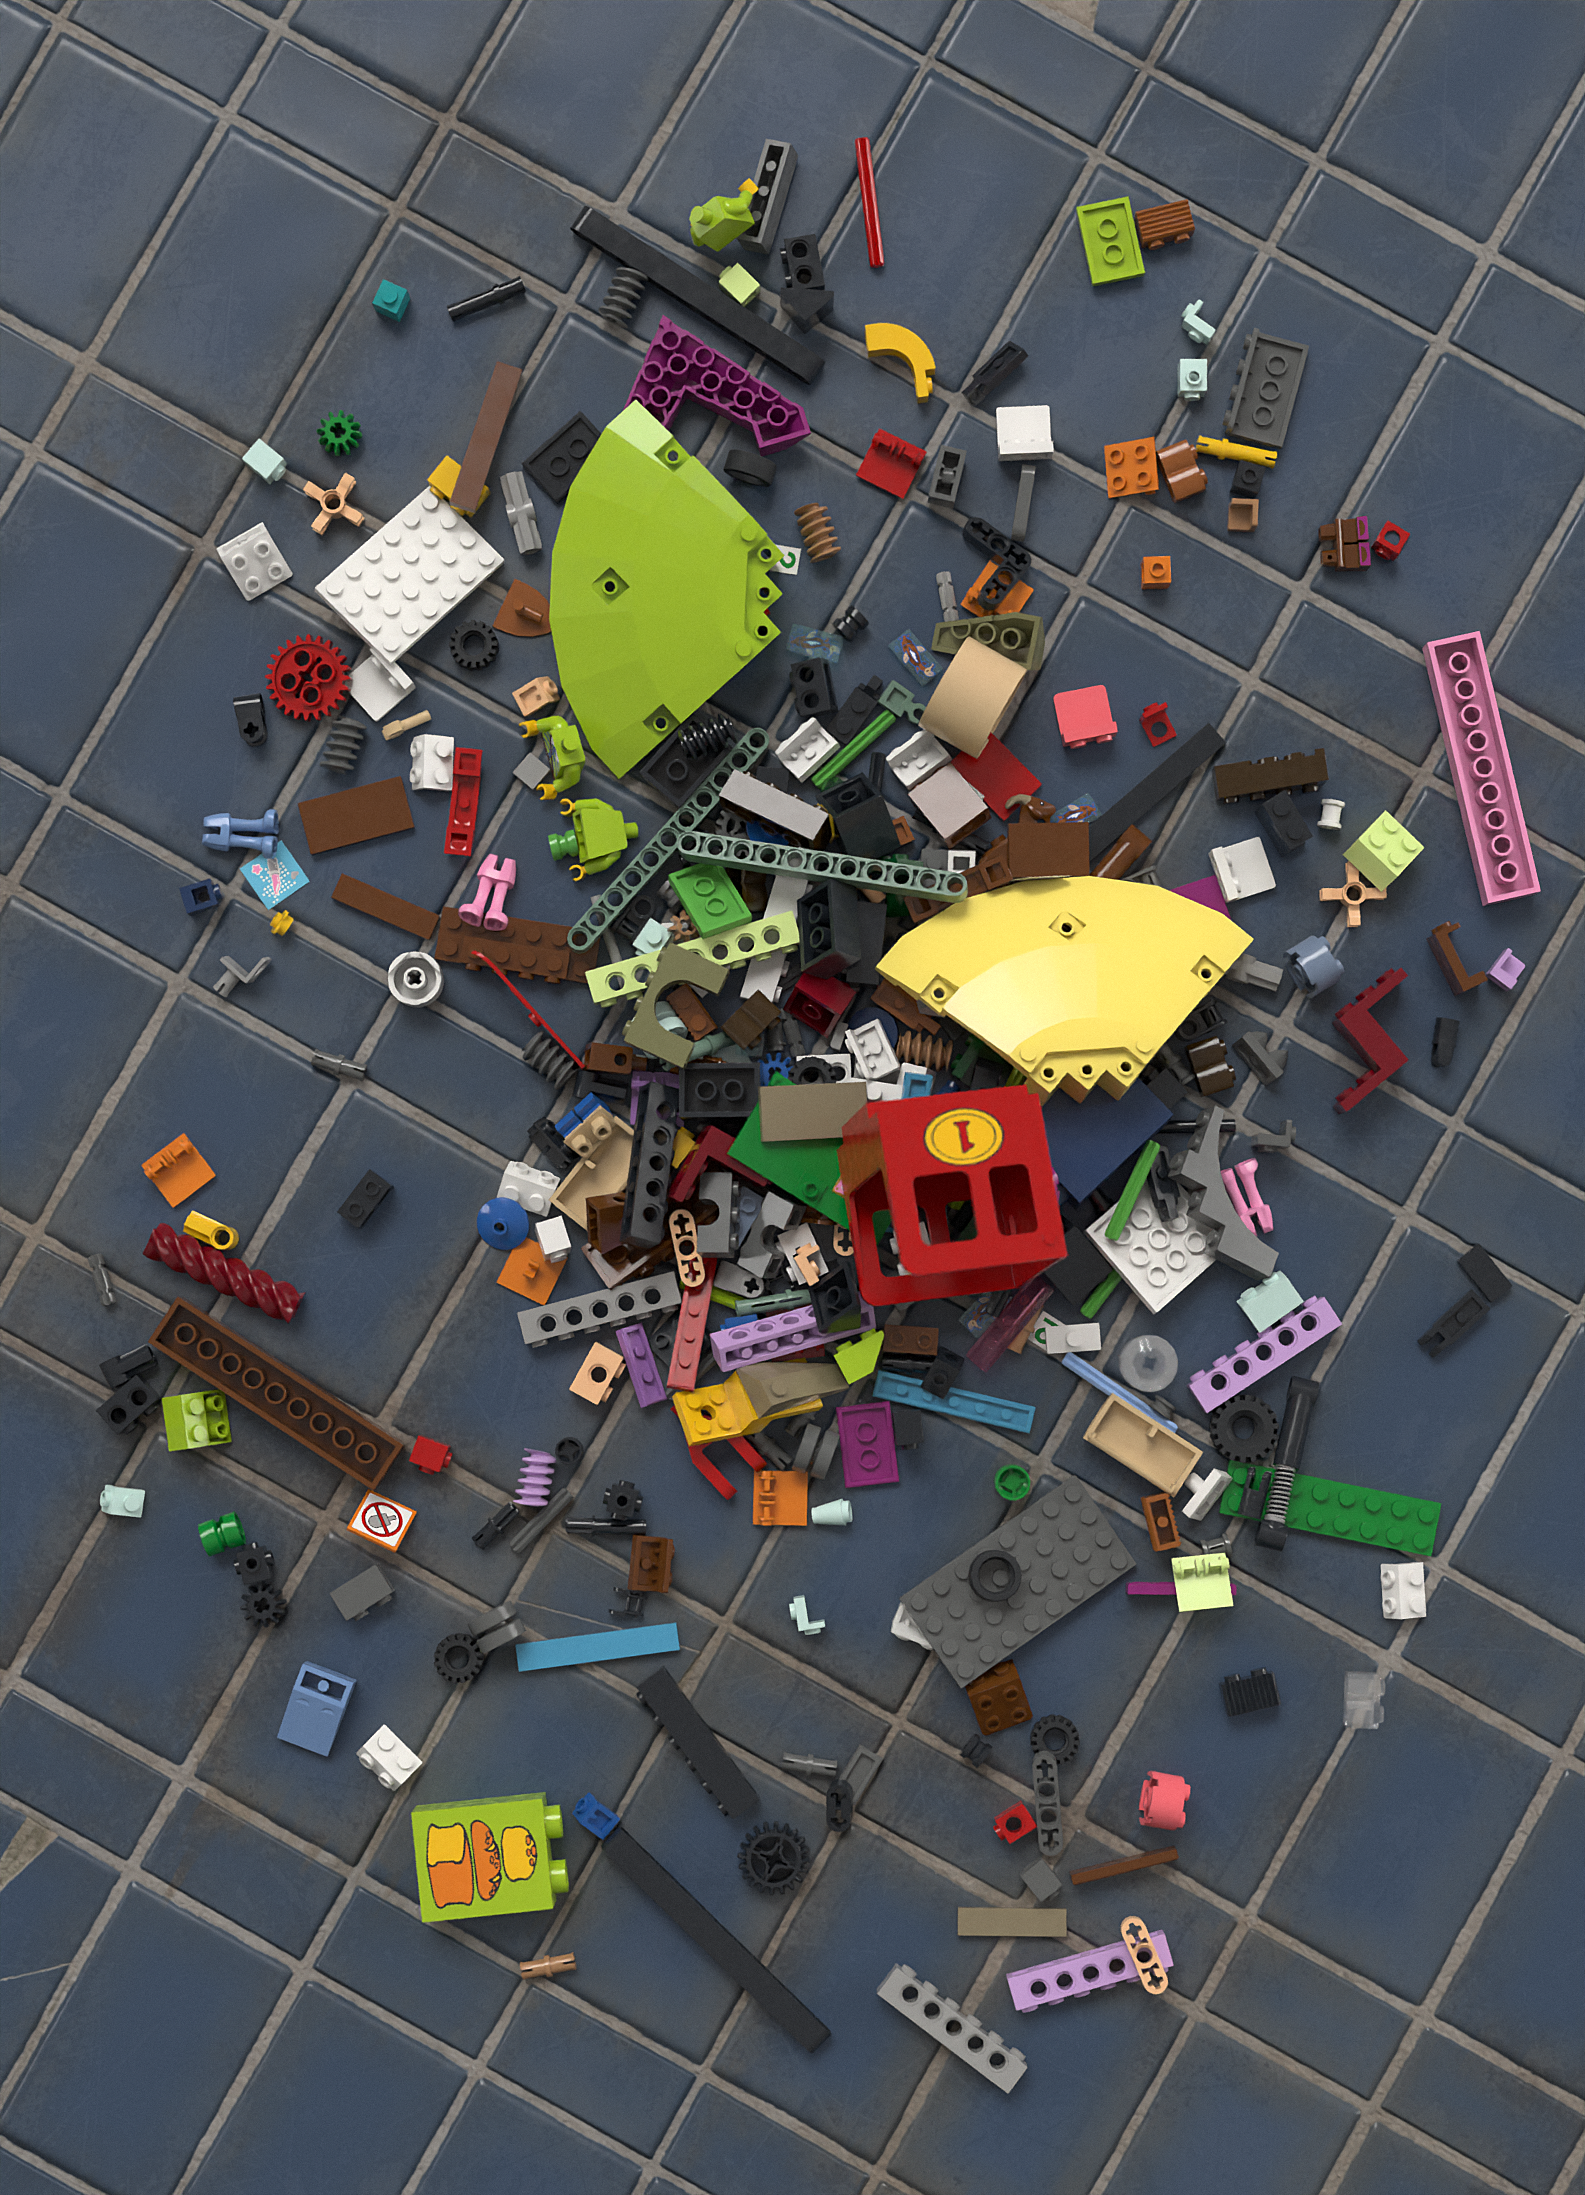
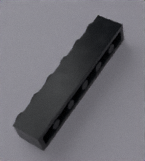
M664 1665L637 1685L636 1688L639 1692L636 1695L645 1707L649 1704L655 1712L652 1715L653 1719L661 1729L665 1726L671 1735L668 1739L677 1751L681 1748L686 1754L685 1763L693 1773L697 1770L703 1779L700 1783L709 1795L712 1792L719 1800L716 1805L725 1817L729 1814L734 1819L759 1801L760 1796Z

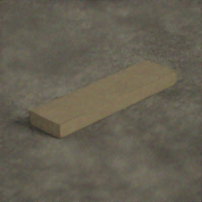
M958 1907L957 1934L964 1936L1066 1937V1908Z

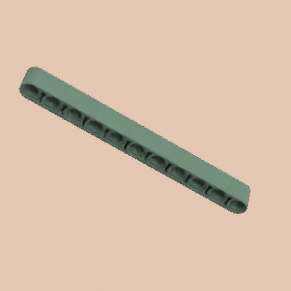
M761 728L751 729L574 925L567 937L568 946L573 952L585 953L594 945L678 851V836L685 831H696L720 804L719 794L723 788L715 784V778L725 776L729 779L734 769L742 773L743 771L748 772L765 754L769 745V736L765 730ZM755 736L763 739L764 745L760 748H754L749 742L750 739ZM736 756H742L747 764L744 767L738 768L733 765L732 759ZM702 795L708 796L711 799V804L708 807H701L697 804V798ZM683 815H689L693 818L694 823L689 827H684L679 823V819ZM665 835H672L676 839V843L671 847H666L661 843V839ZM655 855L658 858V863L653 867L645 865L643 862L645 856ZM636 874L641 879V882L637 886H629L625 881L627 876ZM612 894L620 895L623 898L622 904L616 907L611 906L608 903L609 896ZM594 914L603 915L605 918L604 924L601 926L592 925L590 923L591 916ZM576 934H583L587 937V942L583 946H576L573 944L572 938Z
M685 831L677 838V847L681 857L690 862L823 883L831 878L856 886V888L950 903H960L968 895L967 881L962 874L957 872L695 831ZM693 841L697 843L696 847L691 851L683 849L687 842ZM714 846L723 847L722 852L718 855L709 853L710 849ZM740 850L750 852L745 859H738L736 854ZM767 854L776 856L772 863H764L762 861L763 857ZM794 858H799L803 861L799 867L795 868L790 867L789 862ZM821 862L829 864L828 869L823 872L817 871L815 867ZM847 866L856 869L855 873L850 876L843 875L842 870ZM878 870L883 873L882 877L878 880H871L868 877L872 871ZM899 875L909 877L908 882L905 884H898L895 882V879ZM926 879H933L936 884L934 887L927 889L922 886V882ZM953 883H959L963 886L962 890L957 893L950 892L948 888Z

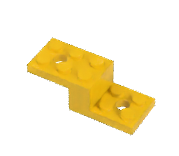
M806 1358L784 1361L795 1363H807ZM736 1371L723 1384L697 1388L693 1392H676L672 1396L689 1446L759 1433L773 1419L819 1411L823 1407L821 1399H817L759 1419ZM701 1410H707L711 1414L712 1419L707 1420L703 1418Z

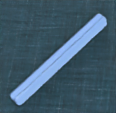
M1068 1352L1065 1355L1062 1364L1108 1396L1114 1393L1173 1433L1176 1432L1178 1426L1072 1352Z

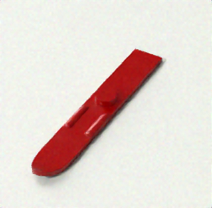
M473 950L471 953L479 956L489 964L510 987V991L531 1011L528 1017L535 1025L540 1027L543 1024L583 1069L585 1065L496 965L482 953Z

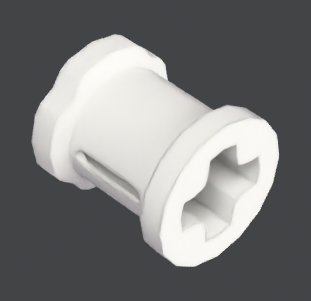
M1322 799V816L1317 826L1325 829L1341 830L1342 825L1339 824L1341 809L1345 807V802Z

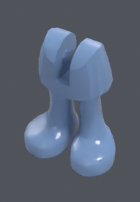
M269 809L265 812L264 818L257 820L235 819L231 817L230 813L204 817L203 827L215 830L221 829L220 835L203 834L202 845L221 851H229L231 847L252 848L261 851L266 859L275 858L278 845L276 836L234 835V831L278 834L279 818L277 810Z

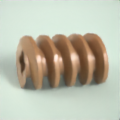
M819 503L807 504L794 511L795 516L800 517L797 520L798 526L804 527L800 532L802 536L807 537L804 540V545L810 547L807 550V554L810 557H814L810 563L826 560L841 550V547H832V543L837 541L838 538L829 537L828 534L834 530V527H826L825 524L831 520V516H822L828 510V507L819 506Z
M907 1030L903 1037L900 1033L895 1055L898 1061L902 1056H904L905 1063H910L912 1058H914L915 1065L920 1066L922 1061H925V1066L928 1069L935 1063L937 1072H940L943 1066H946L947 1071L953 1041L949 1040L944 1047L942 1038H938L935 1044H933L932 1036L928 1035L923 1042L921 1033H917L915 1038L912 1039L911 1031Z

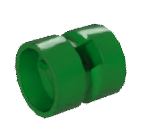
M1007 1464L997 1470L994 1476V1486L1003 1498L1018 1500L1028 1493L1030 1477L1022 1467L1016 1464Z
M235 1511L220 1516L218 1522L211 1519L198 1524L200 1538L209 1557L224 1552L227 1546L233 1549L246 1544L244 1529Z

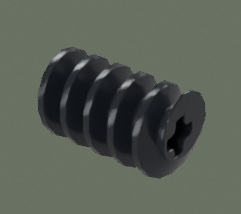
M721 713L718 714V723L711 717L708 718V727L701 721L698 722V731L691 725L688 726V735L681 729L678 730V738L687 760L689 754L697 760L699 750L707 756L709 746L717 752L719 742L727 748L729 738L735 744L738 743L729 717L726 719Z

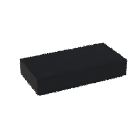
M1476 1244L1457 1259V1262L1489 1302H1493L1513 1286L1480 1244Z

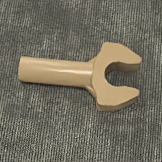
M426 710L405 720H396L384 726L382 733L386 740L396 738L404 731L431 720L430 714Z

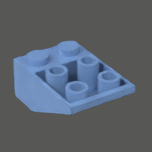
M304 1662L292 1690L277 1738L328 1757L357 1680L312 1662Z

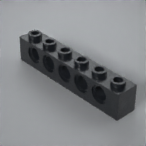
M650 1081L639 1089L620 1242L649 1249L659 1244L664 1237L665 1229L662 1225L668 1208L666 1194L671 1184L669 1171L675 1155L672 1149L673 1140L678 1131V1125L676 1124V1117L679 1112L678 1088ZM656 1110L660 1112L662 1119L657 1116ZM653 1135L658 1139V1144L654 1142ZM650 1161L654 1164L655 1170L651 1168ZM646 1186L651 1190L652 1196L647 1193ZM643 1212L648 1216V1222L644 1219Z

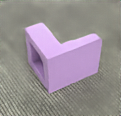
M1509 948L1503 950L1485 974L1487 978L1505 991L1512 989L1517 982V977L1525 968V964L1511 955L1512 950Z

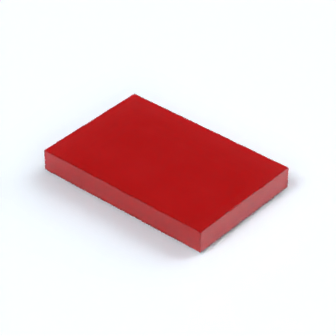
M990 732L987 737L989 741L977 759L961 751L951 763L970 785L985 796L982 801L1004 822L1021 806L1020 803H1017L1011 808L1006 809V802L1015 795L1031 796L1042 783Z

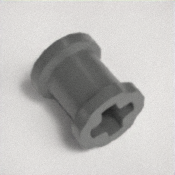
M1226 1533L1222 1534L1220 1538L1210 1541L1200 1540L1203 1555L1225 1553L1228 1557H1233Z

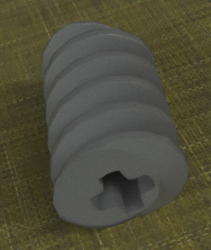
M619 267L616 269L618 277L612 278L611 283L613 286L607 289L609 296L603 298V303L606 306H600L598 311L610 323L621 328H627L628 326L622 320L623 318H632L627 309H636L631 300H640L641 297L635 291H644L645 287L639 282L640 280L649 281V278L637 270Z
M336 715L341 720L333 721L332 725L338 731L329 732V736L335 741L326 742V746L332 751L323 752V756L329 761L320 762V766L327 770L347 775L345 770H354V767L348 761L357 760L358 758L351 751L360 750L361 748L354 741L363 740L364 738L358 733V730H366L367 727L354 719Z
M540 1031L522 1049V1051L525 1050L523 1059L526 1061L533 1058L530 1065L533 1068L541 1065L538 1072L540 1075L549 1072L546 1081L552 1082L556 1080L554 1088L558 1090L574 1076L579 1068L576 1070L572 1069L575 1063L574 1060L568 1063L564 1062L567 1056L566 1052L559 1056L557 1055L558 1045L550 1049L549 1045L552 1039L548 1038L542 1041L541 1038L544 1032Z

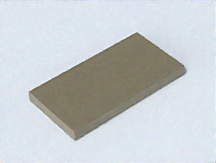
M866 1082L758 1087L761 1142L843 1137L841 1127L867 1103Z

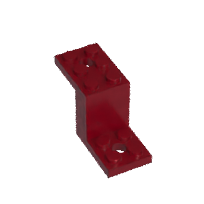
M1391 968L1375 980L1378 983L1376 987L1373 988L1370 985L1368 988H1365L1355 997L1358 1002L1354 1005L1350 1002L1334 1014L1337 1019L1332 1024L1371 1069L1355 1080L1358 1085L1354 1089L1350 1086L1335 1097L1337 1103L1332 1107L1338 1114L1345 1113L1409 1060L1367 1011L1408 976L1402 968L1396 971Z
M705 1126L702 1128L670 1186L666 1198L674 1203L682 1202L684 1199L688 1200L695 1189V1186L692 1185L693 1181L697 1176H701L708 1165V1162L705 1161L706 1159L726 1171L732 1172L735 1176L755 1187H764L766 1183L771 1184L772 1182L727 1154L735 1138L714 1126Z

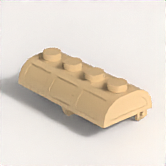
M617 1116L614 1117L616 1125L611 1128L612 1134L605 1140L599 1139L593 1145V1152L586 1158H581L549 1199L551 1203L585 1230H587L585 1198L624 1192L627 1187L634 1130Z
M1111 1393L1083 1436L1085 1440L1172 1497H1175L1203 1453L1114 1393Z

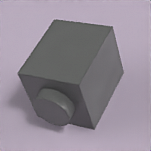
M1041 1856L1019 1872L1020 1877L1040 1902L1044 1899L1050 1901L1061 1891L1059 1889L1062 1886L1061 1881Z

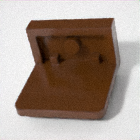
M1013 1659L997 1663L965 1686L983 1735L993 1734L1028 1721L1033 1717Z

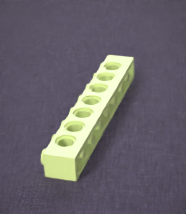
M789 911L733 928L706 939L701 937L678 944L677 946L723 967L730 966L732 970L745 966V961L756 958L757 962L772 958L771 953L782 950V954L798 950L797 945H800L793 911ZM776 931L780 935L779 941L773 945L768 944L764 940L767 932ZM748 938L753 941L754 947L751 951L743 952L739 949L738 945L742 939ZM718 946H723L728 950V955L723 960L713 957V950ZM661 950L585 972L594 1004H601V1007L605 1008L617 1004L616 999L622 997L632 1000L639 998L640 995L643 996L642 991L648 990V987L645 986V983L636 981L635 975L641 969L656 972L660 962H657V957ZM612 978H623L625 982L624 987L618 991L612 990L610 988Z

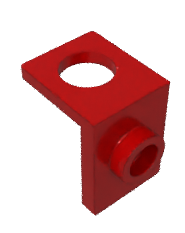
M1387 521L1371 548L1381 558L1394 561L1400 554L1410 533ZM1394 531L1399 535L1400 540L1397 545H1393L1384 539L1387 532Z
M1156 702L1143 709L1144 713L1139 718L1152 747L1177 736L1165 712L1168 708L1166 702L1158 705ZM1161 722L1167 727V733L1163 737L1153 735L1151 728L1154 723Z

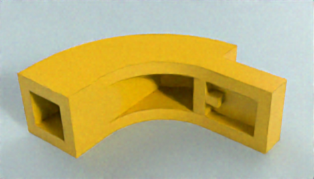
M890 323L865 325L864 333L868 358L891 355L905 361L913 373L917 404L928 402L929 394L933 393L931 377L926 378V376L935 375L936 368L932 354L926 344L915 333L899 325Z

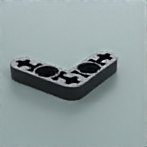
M973 517L967 521L962 530L964 539L1000 565L983 585L977 596L979 605L985 610L992 611L1000 606L1024 576L1032 563V559L1026 550L988 522L979 517ZM975 528L979 530L976 534L972 532ZM986 535H987V536H989V537H988L987 541L985 542V541H983V539H985V537H986ZM991 542L1000 543L1003 551L994 550L991 547ZM1009 551L1011 554H1009V556H1008V558H1007V557H1005V555H1006L1007 552ZM1018 559L1022 561L1019 565L1015 563ZM1002 574L1008 576L1011 580V583H1001L998 579V575ZM995 589L997 591L995 597L991 600L988 599L987 596Z

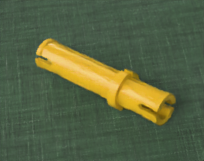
M1199 435L1197 443L1207 444V447L1196 445L1197 453L1215 455L1221 460H1224V458L1243 460L1274 468L1276 461L1267 460L1265 457L1276 459V451L1230 443L1228 439L1224 438L1221 441Z

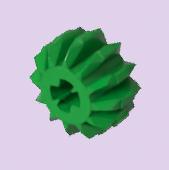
M339 410L338 417H335L332 412H329L330 420L327 421L322 418L320 423L324 427L317 428V434L322 436L318 439L320 445H326L325 451L327 453L332 452L334 449L335 455L339 457L341 450L344 449L345 453L350 455V445L354 448L359 447V444L354 439L362 438V433L357 431L361 425L359 422H353L354 416L351 413L345 417L343 410ZM338 429H343L345 433L344 435L341 434V438H336L334 434L335 431L338 433Z

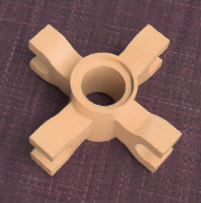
M345 473L337 488L326 492L310 481L307 482L303 491L309 497L320 502L323 508L311 525L314 531L323 536L331 520L341 517L360 527L365 519L363 514L347 506L345 500L357 483L355 478ZM331 499H339L341 501L340 506L335 510L327 508V504Z
M1348 861L1345 863L1346 885L1342 888H1322L1319 890V900H1340L1347 907V927H1358L1361 925L1359 904L1364 900H1384V898H1387L1386 888L1382 892L1377 887L1366 888L1364 884L1359 882V870ZM1352 887L1358 890L1359 899L1357 901H1352L1347 897L1346 892L1348 888Z

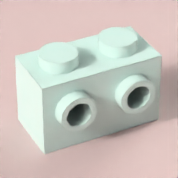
M1281 1271L1277 1273L1272 1272L1270 1278L1263 1279V1283L1256 1288L1252 1287L1244 1291L1240 1296L1241 1298L1236 1301L1259 1333L1304 1302Z

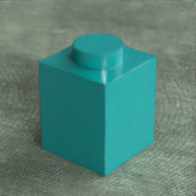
M383 279L372 304L376 312L400 322L410 301V296L407 289Z

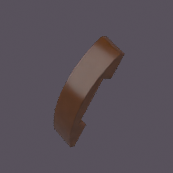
M1003 854L959 872L967 881L968 895L966 898L1013 880ZM953 883L949 886L948 890L957 893L962 890L963 886L959 883ZM932 884V885H930V886H928V887H926V888H927V889L932 888V887L935 886V884ZM912 896L903 898L914 923L955 904Z

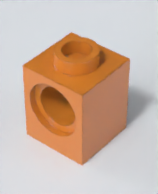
M1170 556L1143 557L1141 561V589H1168L1171 584Z

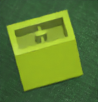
M875 1328L859 1335L862 1339L861 1341L852 1345L849 1340L836 1347L838 1353L833 1356L848 1384L873 1372L884 1338L882 1330L876 1332Z
M220 1389L162 1398L169 1451L232 1442L225 1393Z

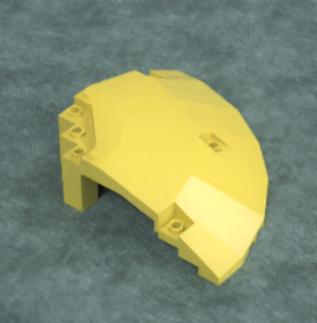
M1093 876L1028 880L965 898L964 901L951 905L902 936L878 963L875 970L894 986L899 985L917 1001L920 999L939 1016L941 1014L943 1017L947 1015L1018 1069L1027 1077L1024 1085H1027L1028 1094L1039 1093L1041 1107L1059 1087L1081 1104L1097 1084L1119 1101L1135 1082L1143 1068L1254 939L1224 914L1159 886ZM1069 925L1071 931L1068 933L1064 932L1062 926ZM1201 971H1208L1210 978H1203ZM940 990L943 992L944 996L942 998H936L934 996V991Z

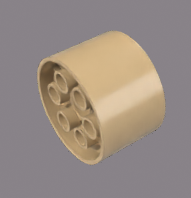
M968 636L937 686L918 726L977 759L989 741L987 739L990 732L994 733L1028 669Z

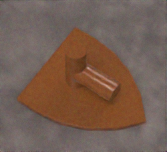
M514 579L492 627L521 637L548 634L551 632L549 622L550 604L539 591L524 582Z

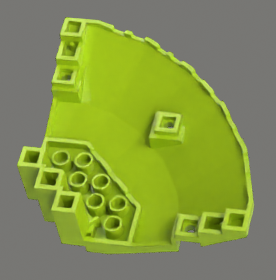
M637 400L632 402L606 426L570 486L552 551L549 622L561 687L591 750L618 779L781 633L764 614V611L783 593L765 573L785 556L739 502L694 456L691 457L674 439V436ZM673 451L677 454L678 458L676 461L668 459L669 452ZM761 551H763L769 559H763L761 557ZM612 582L615 586L614 591H606L605 584ZM761 589L768 597H761L759 590ZM758 627H760L763 630V632L766 634L765 636H760L758 634ZM659 718L664 719L666 722L665 727L662 729L656 726V720Z

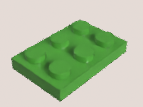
M699 863L668 874V882L702 939L752 922V914L722 866Z

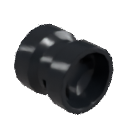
M852 605L845 610L846 617L837 618L832 623L835 630L849 643L856 638L857 629L864 630L869 625L867 619Z
M566 1437L560 1440L555 1448L557 1459L566 1465L577 1462L583 1454L581 1442L574 1437Z

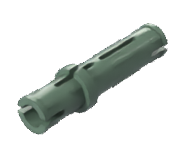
M725 1032L713 1036L708 1034L702 1040L695 1042L694 1051L688 1062L705 1055L713 1056L718 1050L736 1045V1043ZM660 1059V1064L665 1063V1061ZM669 1063L662 1066L665 1071L676 1067Z
M787 1289L784 1293L740 1301L736 1300L735 1310L737 1317L782 1309L792 1311L794 1307L810 1305L812 1302L808 1289L792 1292L790 1289ZM801 1298L800 1300L779 1303L780 1300ZM773 1302V1304L753 1308L751 1307L752 1305Z

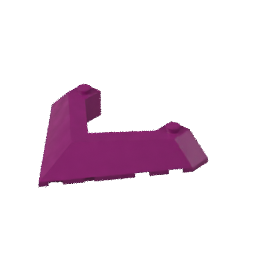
M662 315L656 335L652 339L643 366L637 375L623 411L632 402L637 400L669 431L686 399H689L753 432L760 456L786 450L811 435L803 407L795 402H791L782 396L780 392L765 382H761L752 376L750 372L714 348L711 349L702 340L687 330L681 329L672 323L669 318Z

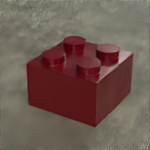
M803 973L783 1010L828 1038L845 1013L856 991L846 982L839 981L833 976L826 980Z

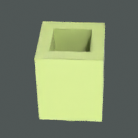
M738 263L733 267L728 266L719 276V288L729 298L743 307L760 293V284Z

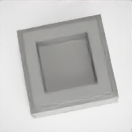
M529 753L513 771V774L534 791L551 770L532 753Z
M843 1022L837 1023L830 1044L831 1049L840 1052L848 1024Z

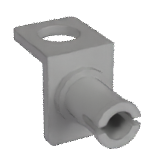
M224 956L220 961L227 966L228 970L213 988L216 991L220 990L219 994L227 997L240 980L246 984L254 982L272 959L270 957L262 958L254 969L248 973L231 957Z

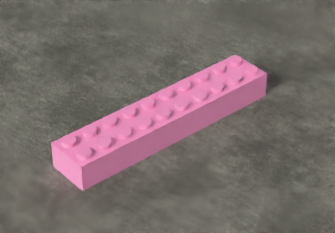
M1480 631L1427 642L1422 648L1482 906L1535 895L1541 892Z

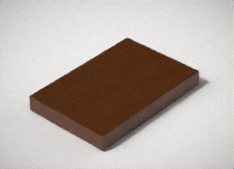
M1089 822L1007 824L1008 868L1013 878L1070 875L1090 876Z

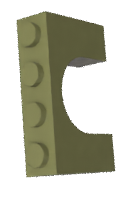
M670 942L667 948L662 947L657 957V962H660L656 972H650L645 983L648 990L644 997L640 995L633 1009L637 1013L633 1021H627L622 1035L625 1036L624 1042L685 1070L694 1051L695 1043L669 1032L660 1025L656 1017L658 998L668 987L679 983L694 985L719 997L730 971L717 963Z

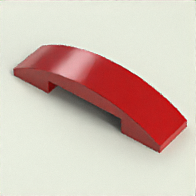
M460 747L455 749L454 777L444 854L471 857L478 812L483 750Z

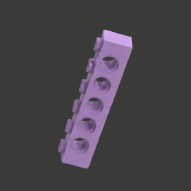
M859 1291L858 1295L861 1303V1328L821 1334L818 1331L813 1306L810 1305L710 1334L713 1357L722 1372H726L869 1331L873 1328L876 1329L873 1306L867 1304L862 1299Z
M1316 1296L1309 1298L1302 1303L1304 1308L1296 1314L1293 1310L1279 1319L1281 1323L1276 1327L1272 1328L1270 1325L1261 1333L1258 1332L1259 1338L1250 1343L1246 1340L1234 1348L1236 1353L1229 1358L1223 1355L1212 1362L1214 1368L1205 1373L1202 1369L1190 1377L1192 1382L1187 1387L1205 1413L1210 1412L1342 1324L1325 1297L1317 1299ZM1306 1315L1311 1316L1314 1320V1326L1309 1331L1304 1330L1301 1326V1320ZM1283 1330L1289 1331L1292 1336L1291 1342L1286 1346L1282 1345L1278 1339L1280 1332ZM1260 1345H1265L1269 1349V1356L1265 1360H1260L1256 1356V1349ZM1240 1359L1247 1364V1370L1242 1375L1236 1374L1233 1369L1234 1363ZM1217 1374L1223 1376L1225 1380L1224 1386L1219 1390H1215L1211 1385L1212 1377Z
M1163 1930L1148 1933L1164 1971H1169L1168 1967L1174 1965ZM1139 1936L1134 1937L1136 1943H1131L1130 1945L1133 1947L1138 1942L1147 1941L1145 1937L1141 1940ZM1125 1940L1006 1974L1016 2011L1022 2009V2012L1036 2010L1038 2004L1048 2002V2005L1061 2003L1064 2001L1063 1997L1074 1994V1997H1082L1090 1994V1989L1100 1987L1101 1990L1110 1989L1116 1986V1982L1125 1979L1127 1982L1141 1979ZM1143 1947L1137 1951V1954L1141 1951L1148 1952L1150 1955L1149 1960L1152 1957V1952L1149 1948ZM1114 1959H1121L1124 1964L1121 1970L1112 1971L1109 1969L1110 1962ZM1089 1966H1093L1098 1970L1097 1975L1092 1979H1087L1083 1976L1084 1969ZM1152 1967L1141 1969L1142 1973L1148 1970L1149 1973L1152 1972L1155 1975ZM1061 1974H1068L1071 1976V1982L1067 1986H1060L1057 1984V1978ZM1036 1981H1041L1045 1984V1990L1040 1994H1035L1031 1991V1986Z

